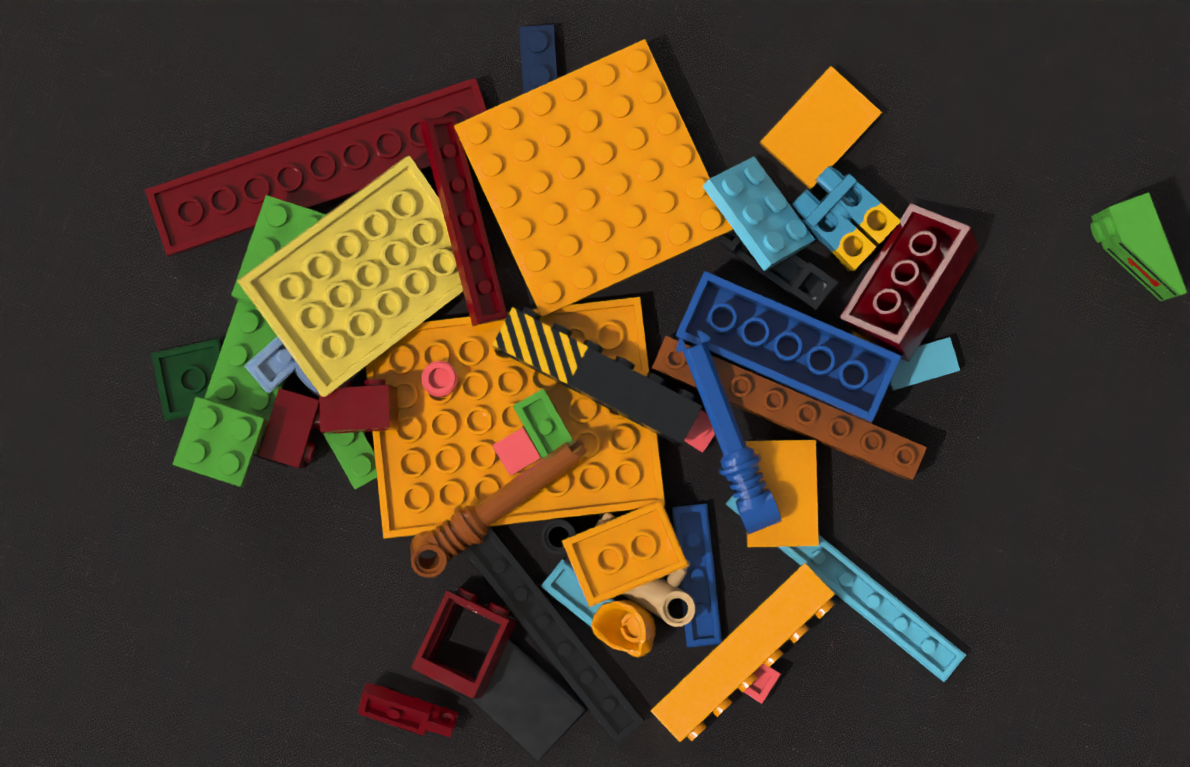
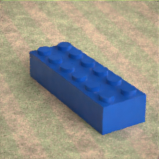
M704 271L675 335L677 339L682 337L684 343L694 346L701 343L697 333L700 330L711 338V340L706 341L710 354L869 423H872L901 358L898 354Z

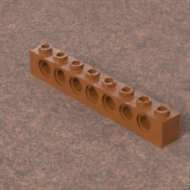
M665 336L651 371L698 391L683 351L678 353L676 351L678 341ZM711 355L730 405L809 439L816 440V442L905 480L914 479L927 447Z

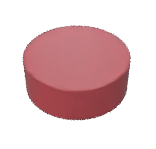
M444 361L430 363L422 373L423 387L429 394L435 397L450 395L458 383L456 371L449 363Z

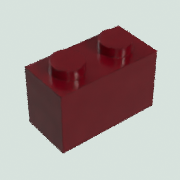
M371 379L364 381L365 386L352 387L351 382H344L326 397H321L319 394L320 432L343 434L399 430L397 388L386 385L385 379Z
M279 388L258 456L297 468H304L306 462L311 463L317 443L312 442L315 430L320 429L319 400Z

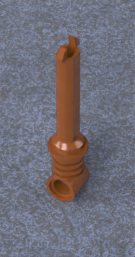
M579 438L571 441L569 444L565 442L478 505H466L465 507L458 505L450 520L446 519L443 522V526L440 524L436 526V531L432 529L431 531H423L417 534L410 544L411 566L418 575L426 578L435 577L445 569L447 562L453 559V555L457 556L460 554V550L464 551L467 549V544L471 546L474 543L480 545L484 543V536L488 534V528L491 524L580 462L579 459L586 452V449L583 447V441ZM425 550H433L437 553L432 558L420 556Z

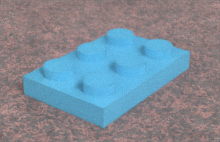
M755 157L710 178L702 186L763 271L803 250L815 240Z

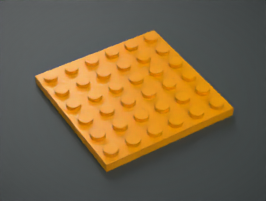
M645 39L454 125L542 318L733 230L702 187L710 179Z

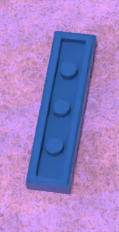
M707 504L671 507L674 532L685 558L690 561L687 573L680 583V589L688 592L696 603L695 616L688 624L684 625L687 648L721 644L722 638ZM682 599L683 617H685L688 612V605Z

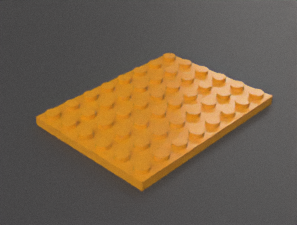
M640 297L569 305L550 315L541 317L539 320L551 328L554 323L567 328L572 332L571 338L582 344L585 339L596 343L604 348L602 354L615 360L616 356H620L635 364L633 370L645 377L649 372ZM531 309L540 315L538 309ZM470 317L422 322L366 365L367 380L385 379L386 385L397 388L399 430L372 432L384 539L414 536L423 531H431L432 529L436 531V526L439 524L443 526V522L446 519L450 520L458 505L462 507L478 505L537 462L510 476L492 445L523 428L538 452L513 405L543 388L573 441L580 438L584 443L583 447L586 449V452L579 459L580 462L489 527L637 510L659 500L665 506L657 434L495 350L492 344L505 320L472 327ZM432 362H447L457 373V386L446 397L432 396L423 387L422 373Z

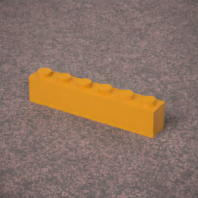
M804 563L669 692L651 712L679 742L683 741L686 737L693 741L707 728L703 721L712 712L718 717L733 703L728 697L737 688L744 692L758 679L754 672L763 663L768 668L772 666L784 654L779 649L789 639L796 643L809 630L805 625L807 621L814 615L821 619L835 605L830 599L836 594Z

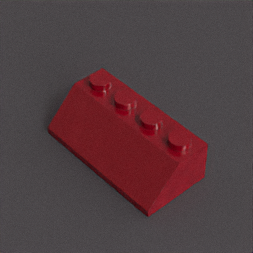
M911 203L840 316V320L867 341L900 355V359L907 362L911 360L979 248L970 226Z

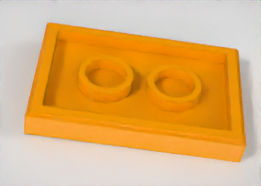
M830 66L759 144L811 190L817 184L815 179L828 166L832 167L882 112Z
M816 440L745 441L747 447L752 448L755 454L761 455L760 470L757 472L763 473L764 477L760 480L766 481L767 486L764 489L770 490L782 522L749 535L747 533V547L819 546Z
M661 500L562 540L589 608L689 566Z

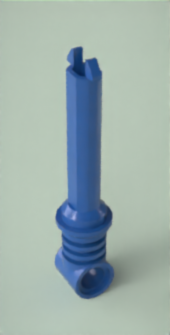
M699 330L697 333L701 343L686 348L681 337L678 339L676 351L677 353L683 351L723 453L720 461L722 467L719 469V473L725 476L727 481H732L729 484L731 490L736 489L732 494L734 498L739 497L735 503L749 535L782 522L770 490L764 489L767 486L766 481L760 480L764 477L763 473L757 472L760 470L761 455L755 454L754 450L747 447L706 344V341L711 340V338Z

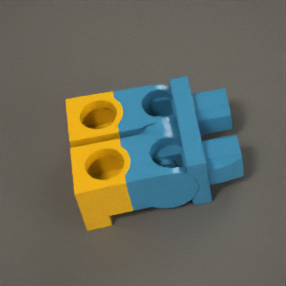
M828 166L815 179L828 194L819 201L808 190H805L793 202V205L804 218L802 222L806 228L850 272L855 270L876 248L875 245L880 244L901 220L863 186L857 183V180L850 174L843 176L840 172Z

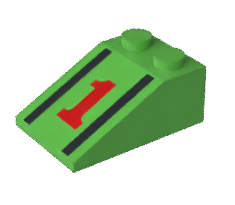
M1149 192L1110 206L1091 216L1093 220L1091 231L1095 240L1098 243L1101 242L1103 249L1158 300L1164 301L1187 293Z

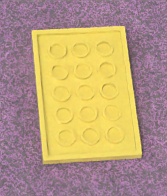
M410 156L396 163L237 280L321 397H326L463 292L439 197Z

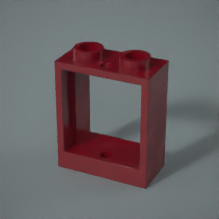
M460 587L458 592L446 590L411 669L472 699L483 697L517 620L508 616L510 610L493 602L490 603L489 607L477 602L479 595ZM458 605L500 624L476 679L434 659Z

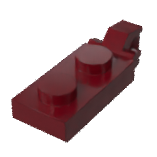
M369 682L365 684L358 709L359 715L423 736L425 731L450 738L454 732L459 713L444 706L439 707L418 697H411Z

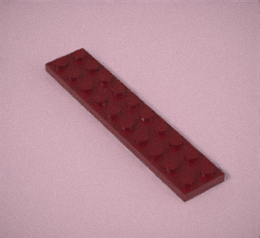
M476 77L145 189L166 255L171 257L255 228L266 195L312 209L356 194L407 156L412 158L420 171L430 169L431 165L420 122L425 119L456 115L457 123L459 124L487 111Z

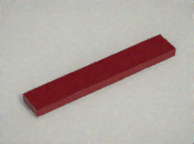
M456 115L425 119L420 122V127L472 327L503 321L508 315L465 150L454 128V125L458 124Z

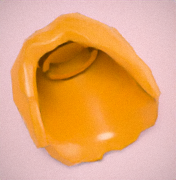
M631 600L606 602L599 607L593 616L591 623L593 633L612 649L627 652L634 657L645 656L651 652L656 635V626L652 614L641 605Z

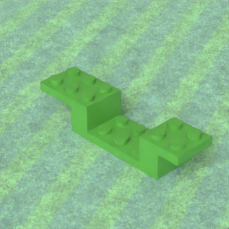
M266 195L237 280L326 216V214ZM236 280L231 296L238 302L205 398H195L172 465L243 488L254 454L259 455L278 389H284L288 377L270 393H266L244 367L247 362L276 338L277 335Z

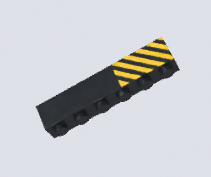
M512 307L492 344L495 350L674 444L682 446L702 408L701 405L696 403L698 397L681 388L677 393L666 388L667 381L653 373L648 372L646 377L633 370L635 364L620 356H616L615 360L603 355L604 348L592 341L585 339L582 344L571 338L572 332L557 323H554L551 328L539 321L541 316L526 307H522L521 311Z

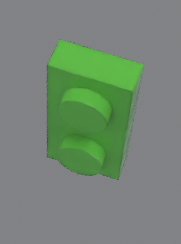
M544 388L513 405L542 459L565 442L569 444L573 441Z
M364 432L323 433L355 490L377 478L375 452Z

